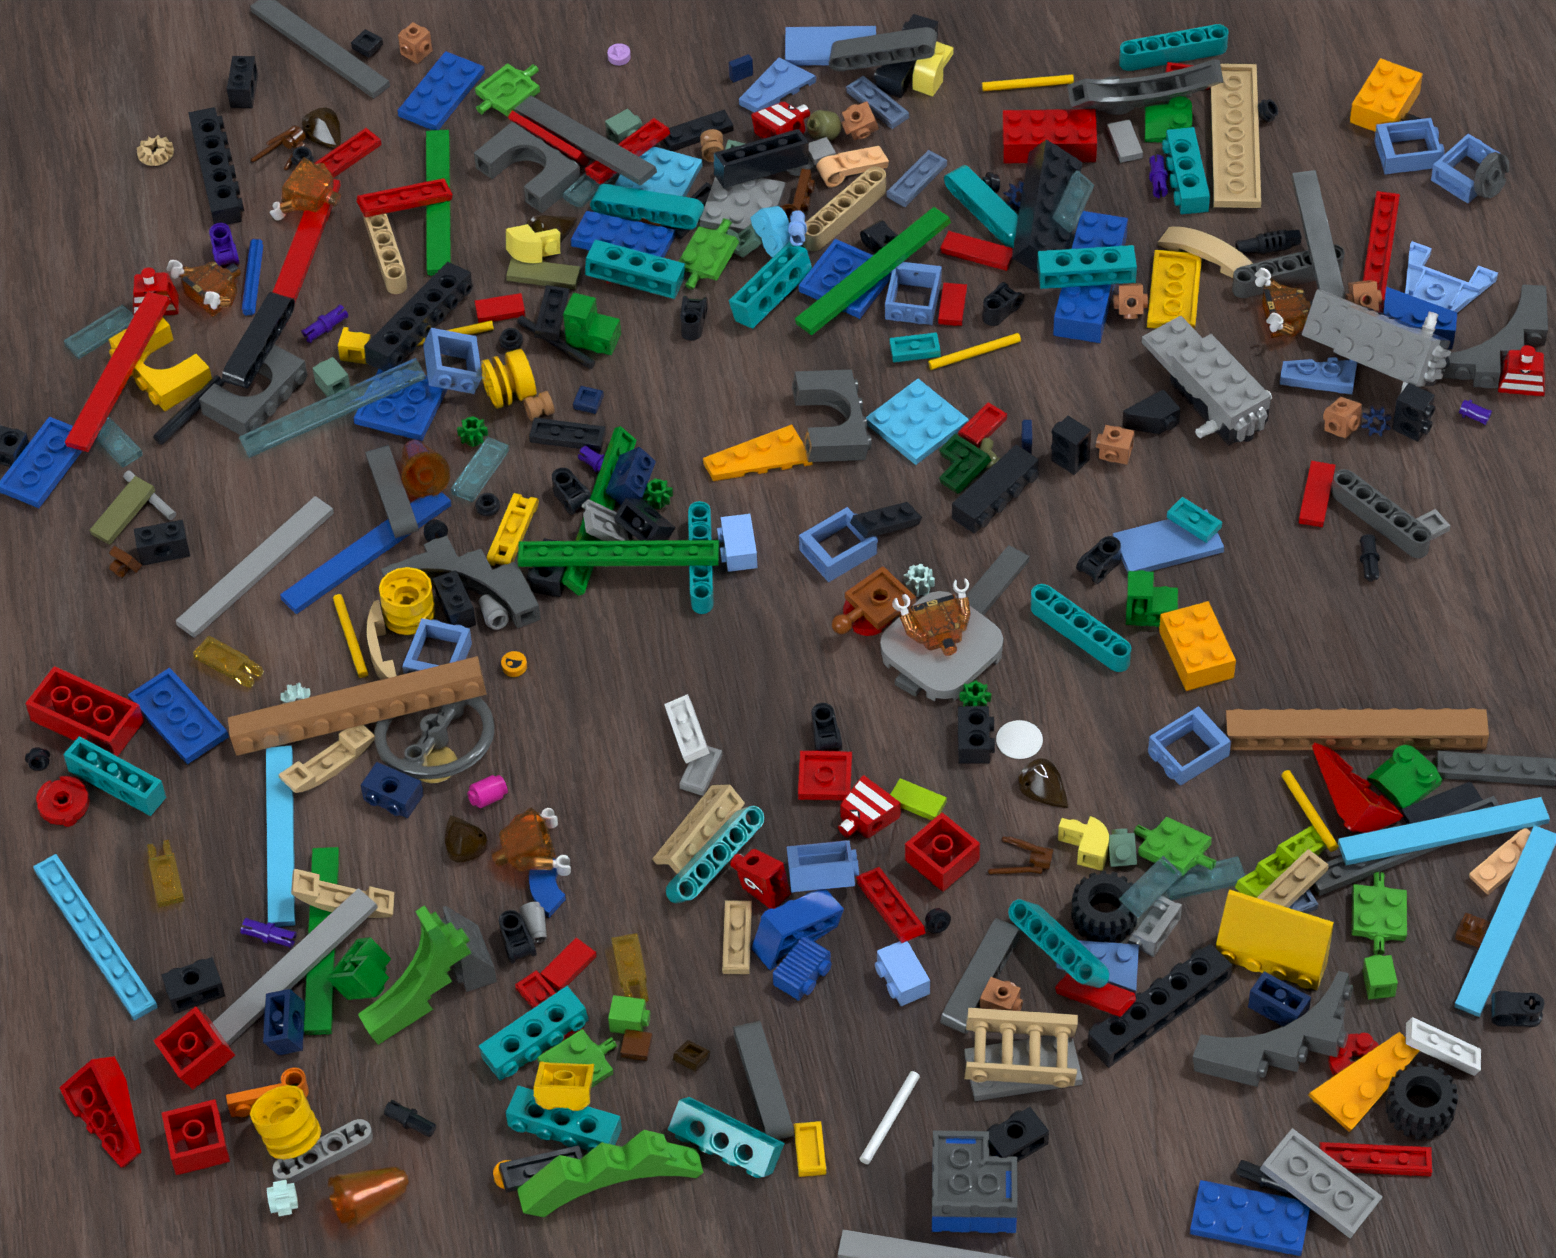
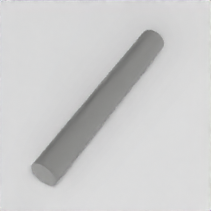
M129 470L124 473L123 478L130 482L136 475ZM153 493L148 501L166 518L173 520L176 512Z

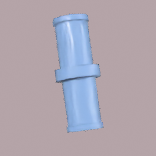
M794 211L790 215L791 222L788 225V232L791 235V244L801 246L805 242L807 225L804 213L802 211Z

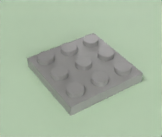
M715 177L700 218V226L718 229L723 218L732 222L729 229L740 233L751 224L750 217L760 209L780 206L786 189V182L758 178L723 188Z

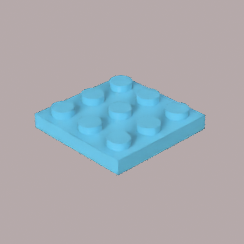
M653 146L639 157L656 166L657 173L641 186L620 174L615 185L686 197L702 167V159Z
M920 379L915 380L866 417L867 425L915 465L945 444L954 434H958V431L969 421L967 417Z

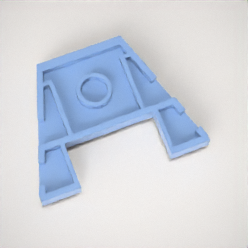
M1413 241L1410 243L1405 294L1458 313L1497 280V272L1481 266L1477 267L1469 282L1425 267L1424 265L1431 255L1432 248Z

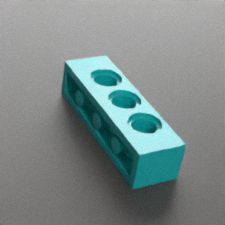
M1194 127L1167 130L1166 140H1162L1163 153L1168 155L1166 157L1167 171L1172 173L1170 174V186L1175 188V206L1179 205L1181 215L1209 212L1210 194Z
M595 239L586 257L585 275L675 299L684 281L685 263Z
M788 242L728 300L735 322L753 329L806 277L812 269L806 248L794 246Z
M1134 245L1038 251L1037 261L1040 289L1136 283L1137 265Z
M80 736L63 754L70 773L149 816L166 799L160 779Z
M566 986L478 1046L481 1057L500 1081L505 1077H510L527 1062L536 1060L546 1049L561 1043L565 1034L571 1030L578 1031L583 1028L586 1022L589 1021L586 1008L571 989ZM557 1017L563 1018L559 1022H552ZM534 1033H541L537 1037H530ZM512 1048H518L515 1052H508Z
M517 1086L506 1111L507 1124L513 1130L520 1133L526 1131L537 1135L543 1140L552 1139L559 1141L567 1147L579 1145L580 1148L588 1152L601 1142L616 1145L622 1130L620 1116L586 1106L580 1111H573L569 1108L543 1109L535 1102L534 1090L522 1086ZM535 1114H542V1116L538 1118L532 1117ZM563 1121L568 1122L566 1125H558V1123ZM587 1129H592V1130H594V1131L591 1132V1133H584V1132H583V1131H585V1130H587Z
M691 1097L678 1101L667 1129L674 1133L675 1138L686 1143L691 1141L699 1145L698 1148L702 1152L707 1154L715 1153L723 1157V1162L732 1166L739 1165L747 1169L746 1172L756 1178H762L773 1173L785 1144ZM698 1121L702 1122L705 1127L704 1134L697 1128ZM722 1133L728 1136V1146L721 1140ZM746 1144L753 1150L752 1158L745 1152Z

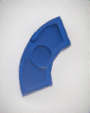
M539 852L535 857L537 860H555L544 852ZM533 861L529 873L531 895L534 902H539L540 906L544 908L545 915L550 918L566 900V897L557 886L558 873L556 868L534 866Z

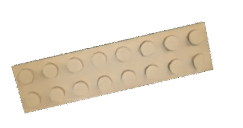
M1220 64L1224 82L1211 87L1213 207L1261 208L1257 64Z

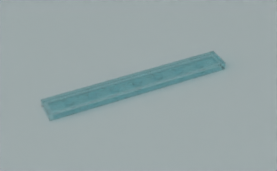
M414 358L240 436L239 439L248 458L420 382L426 379L425 374L417 359Z

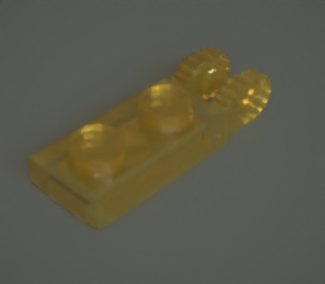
M208 636L193 653L194 659L233 680L236 679L241 685L251 688L255 683L248 674L242 672L244 668L258 677L264 673L263 668L250 660L248 656L211 636Z
M169 840L163 841V849L166 855L156 857L157 853L153 843L148 844L147 848L150 857L148 862L158 906L163 907L184 902L174 853H172Z
M638 934L611 938L620 987L623 988L624 997L633 998L629 986L639 985L640 998L648 1002L647 977Z

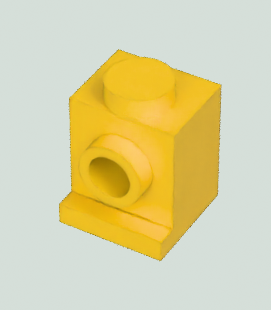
M343 327L338 342L340 360L367 364L364 345L371 339L370 334L349 332L348 327Z

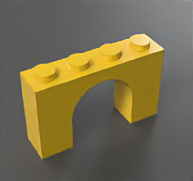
M162 317L130 376L135 378L136 384L142 391H147L154 405H159L164 411H167L199 392L212 379L208 365L197 354L168 369H153L144 364V361L151 353L173 341L171 327ZM127 329L109 339L111 346L109 353L111 357Z

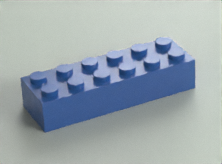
M1081 211L1072 249L1125 246L1128 218ZM1115 284L1062 287L1054 315L1053 336L1101 343Z

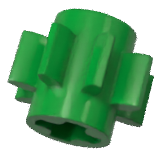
M474 416L468 417L465 420L462 419V427H457L461 443H466L471 447L483 444V436H488V429L485 427L484 420H479Z
M654 478V480L647 484L642 498L647 500L651 507L661 509L666 504L670 505L673 489L668 487L667 480L663 481Z
M977 680L969 684L965 683L964 691L959 693V701L963 702V706H987V702H991V693L988 692V685H983L977 682Z

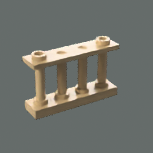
M968 1008L966 1030L975 1032L974 1062L966 1063L964 1079H971L974 1082L1002 1081L1047 1084L1059 1088L1074 1086L1077 1069L1067 1068L1068 1038L1075 1037L1078 1015ZM986 1032H1000L1002 1034V1064L985 1063ZM1015 1033L1028 1034L1030 1036L1029 1066L1013 1065V1034ZM1042 1035L1055 1036L1057 1038L1056 1067L1040 1066V1038Z

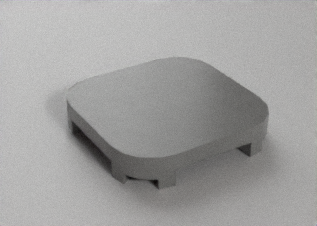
M943 591L928 593L914 605L918 606V604L921 605V603L952 594ZM953 595L954 599L943 602L942 606L934 605L931 607L927 606L926 608L924 606V609L912 611L910 607L908 614L914 628L908 630L901 615L884 631L881 637L880 651L888 669L892 666L924 689L926 697L933 701L936 698H953L954 701L957 700L959 693L964 689L965 683H971L992 663L997 665L1002 658L1003 636L1001 630L967 603V614H961L959 598ZM952 621L954 623L959 622V628L953 629V624L950 623L948 626V623ZM931 626H933V627H932L933 634H936V635H932V636H931V635L927 632V631L931 630ZM952 638L955 646L945 649L942 641Z

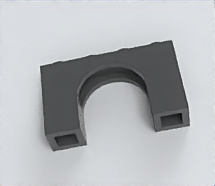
M511 122L474 152L476 169L491 179H494L508 166L518 161L528 160L541 164L544 167L543 171L524 186L525 202L541 213L545 212L581 182L580 168L574 160H569L559 150L551 148L541 138H536L514 122Z
M274 344L258 372L271 380V384L266 390L254 396L243 397L235 395L214 383L199 399L202 414L248 439L254 432L260 429L263 422L269 416H272L284 401L289 399L292 392L305 382L308 376L305 361Z
M852 369L795 371L791 387L795 406H830L840 411L846 419L845 423L834 427L807 428L804 446L808 462L865 460L867 451L871 450L872 442L871 436L866 433L867 419L865 416H862L863 402L862 398H858V381L854 379Z

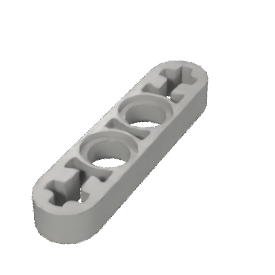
M363 1119L351 1121L320 1137L316 1144L306 1153L291 1159H278L275 1161L272 1169L275 1180H286L287 1184L295 1183L367 1146L373 1137L370 1124ZM360 1130L364 1132V1136L360 1137L355 1131ZM346 1135H348V1139L351 1141L349 1144H347ZM332 1141L343 1143L341 1149L337 1151L328 1149V1145ZM309 1153H314L318 1156V1159L312 1164H307L303 1161V1158ZM297 1160H298L299 1165H300V1168H301V1169H299V1170H298L297 1165H295V1161H297ZM286 1167L287 1170H290V1174L285 1175L281 1169Z

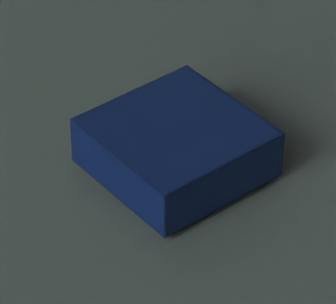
M749 54L729 61V78L733 83L753 75V59Z
M580 386L573 402V409L596 414L604 397L603 390Z
M1023 420L1021 432L1022 449L1032 454V420Z

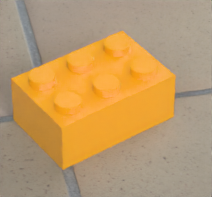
M1380 58L1352 103L1350 123L1375 132L1377 124L1401 122V118L1403 119L1405 114L1409 112L1420 94L1423 73Z
M1209 601L1161 614L1159 633L1186 691L1234 678L1236 659Z

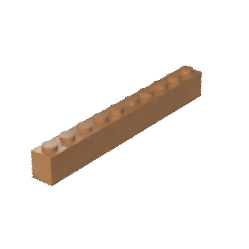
M476 656L228 717L230 739L235 754L238 756L487 695L479 659Z
M1317 708L1311 710L1234 709L1226 710L1224 724L1225 735L1231 741L1230 750H1313L1312 745L1314 743L1329 747L1332 750H1395L1401 745H1410L1416 750H1486L1489 738L1486 709L1443 708L1440 710H1426L1423 708L1415 710H1399L1397 708L1389 710H1373L1370 708L1363 710H1347L1344 708L1337 710H1321Z

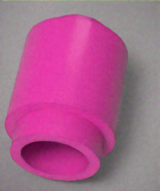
M491 775L471 784L467 795L470 803L473 806L477 805L481 809L503 799V795L508 793V789L500 775Z

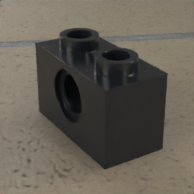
M625 498L614 517L618 523L639 541L669 540L676 528L643 499Z
M183 519L134 529L136 547L142 566L190 557Z
M213 957L200 959L193 964L182 968H174L167 973L161 974L174 1014L225 997L223 985Z
M1031 1107L1023 1111L1018 1110L1008 1120L1001 1124H994L987 1129L989 1131V1154L999 1158L1017 1157V1162L1048 1145L1049 1130ZM1018 1135L1020 1138L1013 1139L1009 1136Z

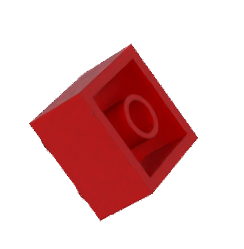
M943 812L905 843V861L942 892L980 860V843Z
M196 1006L153 1040L178 1077L192 1090L236 1056L212 1021Z
M216 1099L161 1113L170 1157L176 1175L230 1162Z

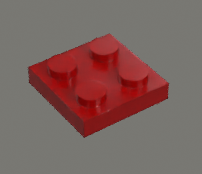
M800 751L798 800L843 801L851 791L852 752Z

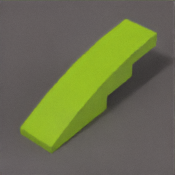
M1312 825L1279 844L1276 852L1258 862L1256 869L1239 879L1235 888L1243 894L1257 898L1308 849L1318 856L1327 847Z

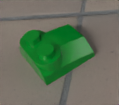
M1179 96L1172 98L1169 103L1145 105V142H1162V140H1166L1167 130L1192 127V102L1187 97Z
M1401 745L1394 750L1392 757L1367 777V781L1376 786L1400 809L1418 803L1441 785L1442 778L1437 768L1418 750L1410 745Z

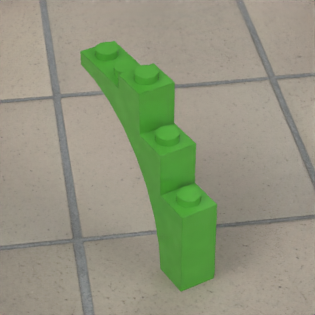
M425 905L415 911L421 924V937L413 960L403 975L386 993L358 1014L369 1035L378 1045L432 1011L433 1009L428 1000L432 998L431 995L452 982L447 973L451 970L450 966L471 953L466 945L470 940L462 927L457 930L452 922L446 925L442 922L436 911L431 914Z
M643 1130L623 1147L601 1142L581 1159L559 1155L520 1186L517 1191L523 1213L545 1217L558 1207L579 1196L615 1183L655 1176L697 1178L704 1172L697 1149L668 1143L664 1134Z

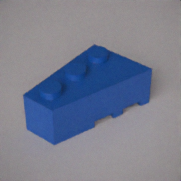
M1386 287L1383 313L1385 315L1422 329L1428 312H1434L1439 316L1437 317L1433 333L1449 340L1450 345L1448 349H1453L1457 312Z
M820 889L815 892L810 891L799 899L789 900L784 905L775 909H768L761 916L751 950L771 971L777 967L776 961L786 954L789 955V952L802 939V936H806L815 942L838 927L844 908L826 889Z

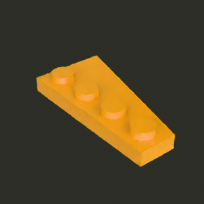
M792 424L703 458V464L713 481L742 477L748 472L767 473V469L779 467L782 470L791 469L792 465L804 464V466L813 465V462H808L805 446Z
M1398 1032L1310 1092L1308 1096L1350 1132L1388 1089L1392 1077H1395L1396 1072L1399 1069L1404 1070L1405 1066L1412 1061L1419 1050L1407 1045L1406 1037Z

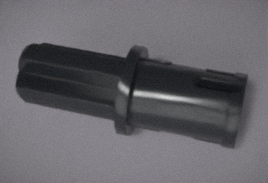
M1366 534L1361 536L1359 540L1362 553L1360 555V562L1363 564L1364 578L1372 582L1379 578L1378 561L1380 560V555L1376 550L1375 536Z
M395 1100L388 1102L384 1109L385 1116L396 1120L405 1129L412 1128L427 1137H431L436 1130V1124L418 1115L416 1109H409Z
M1245 1160L1239 1162L1236 1170L1238 1176L1260 1184L1261 1188L1266 1186L1285 1195L1288 1194L1289 1191L1262 1172L1260 1166Z

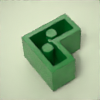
M573 292L563 313L566 343L575 348L612 355L621 336L620 319L598 314L596 298Z
M1143 570L1128 571L1126 625L1160 627L1161 614L1178 610V588L1167 586L1153 587L1154 572Z
M371 937L358 938L327 976V979L347 1000L375 998L383 992L384 984L390 978L385 972L391 958Z

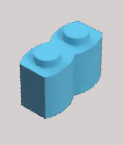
M781 207L762 208L750 217L753 229L762 237L763 246L771 257H774L790 242L791 235L788 232L789 221Z

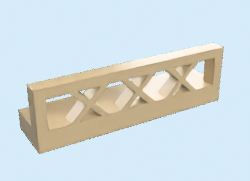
M712 785L652 860L657 865L669 864L675 873L678 874L724 823L743 807L745 802L731 785Z

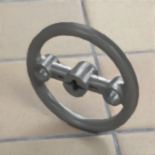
M478 696L442 705L437 714L425 716L420 722L422 737L417 744L410 745L405 749V757L403 759L397 758L390 751L386 741L388 727L395 717L377 721L374 739L377 752L388 767L416 779H440L463 772L483 757L493 740L494 721L488 705ZM465 705L473 707L480 715L483 723V730L478 743L466 755L453 762L439 766H428L427 756L431 750L441 749L448 744L447 727L452 719H458L463 715V707Z

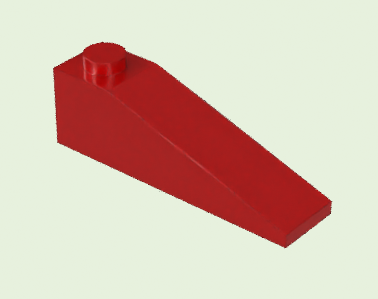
M1318 743L1312 745L1336 810L1345 821L1344 826L1354 833H1357V831L1369 833L1378 831L1401 820L1403 815L1384 795L1378 796L1369 789L1371 784L1366 779H1362L1357 774L1352 773L1353 767L1334 750Z
M115 1056L91 1059L59 1088L75 1117L82 1118L87 1124L86 1129L91 1134L95 1133L102 1141V1147L121 1168L126 1167L141 1154L127 1081Z

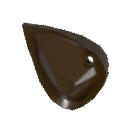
M327 107L318 108L304 116L302 128L309 140L330 149H335L341 145L340 122L332 109Z
M535 216L529 219L526 225L528 224L534 233L557 229L560 232L561 243L573 228L577 217Z
M1044 758L1035 759L1026 764L1018 775L1021 792L1034 801L1068 808L1067 796L1061 775L1055 765Z
M450 815L445 835L448 857L452 861L459 863L473 860L482 855L488 846L486 834L479 827Z

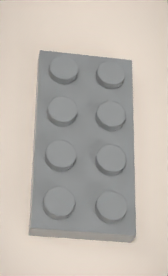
M1055 1036L1041 1037L1040 1066L1056 1067L1057 1038ZM1069 1037L1067 1068L1077 1069L1074 1086L1082 1085L1083 1079L1073 1037ZM1030 1039L1013 1041V1065L1029 1066ZM1002 1043L986 1045L985 1063L1002 1064ZM975 1047L964 1049L966 1063L974 1062ZM970 1079L974 1101L1059 1088L1047 1084L1002 1081L974 1082Z
M1293 1128L1260 1168L1262 1172L1350 1239L1383 1197Z

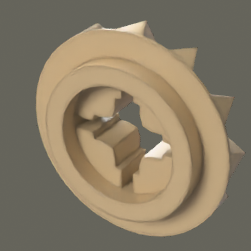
M159 135L153 139L148 136L147 141H141L140 146L137 147L138 159L149 166L162 165L168 162L174 154L172 142H169L167 137L161 139ZM154 147H158L159 149H156V152L152 154L151 150H154Z

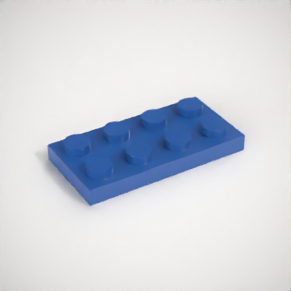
M445 51L397 110L398 117L431 130H439L485 73L484 66Z
M586 211L571 238V246L590 250L596 239L665 258L675 238V230Z
M49 417L0 480V493L40 508L82 452V450L67 447L65 444V440L73 426Z
M171 668L166 669L128 694L129 700L139 704L145 719L186 764H189L229 737L228 731Z
M1200 1180L1190 1234L1301 1256L1310 1208L1298 1199Z

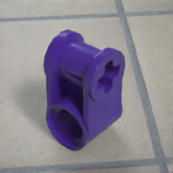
M224 223L214 224L209 230L214 261L220 267L231 263L240 264L229 226Z

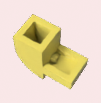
M936 42L935 53L931 58L916 61L912 79L913 90L934 96L943 83V68L953 55V47Z
M528 224L507 228L506 250L518 261L541 263L542 257L560 254V232L557 229L534 233Z
M1091 816L1087 825L1078 820L1062 818L1059 824L1058 841L1079 846L1078 865L1103 871L1108 857L1109 833L1105 825Z

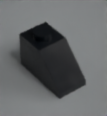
M1163 389L1123 410L1122 426L1129 430L1161 434L1166 430H1172L1179 424L1180 407Z

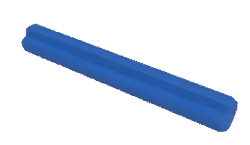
M252 239L249 246L242 301V313L246 316L254 315L256 309L263 253V241L261 239Z

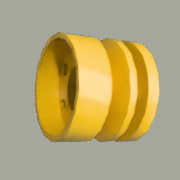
M519 348L505 353V365L502 364L498 356L492 357L493 367L489 359L481 360L484 388L496 409L503 407V399L507 405H511L513 402V392L519 401H523L524 398L529 396L536 397L534 377L522 349Z
M410 567L398 568L385 575L379 585L384 624L389 630L397 634H416L422 618L434 620L435 617L431 579L425 572Z
M285 1085L267 1091L257 1099L250 1112L251 1120L261 1135L269 1154L276 1159L285 1160L300 1156L311 1149L320 1138L322 1131L320 1124L311 1110L303 1091L297 1086Z

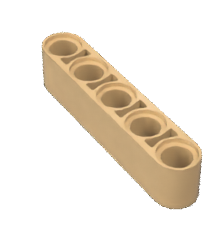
M880 167L867 169L805 222L807 232L805 234V242H803L804 247L809 251L822 249L886 193L885 170Z
M387 214L364 217L386 289L391 294H401L407 289L406 273Z

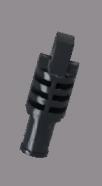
M1286 229L1271 231L1270 233L1265 232L1264 234L1259 233L1255 238L1235 241V249L1242 254L1254 252L1266 254L1273 251H1284L1291 249L1292 246L1300 245L1302 236L1300 230L1286 231Z

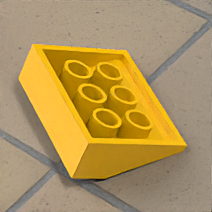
M1229 889L1217 937L1216 949L1231 964L1245 967L1252 972L1263 973L1265 971L1279 980L1296 983L1302 988L1318 990L1327 966L1334 922Z

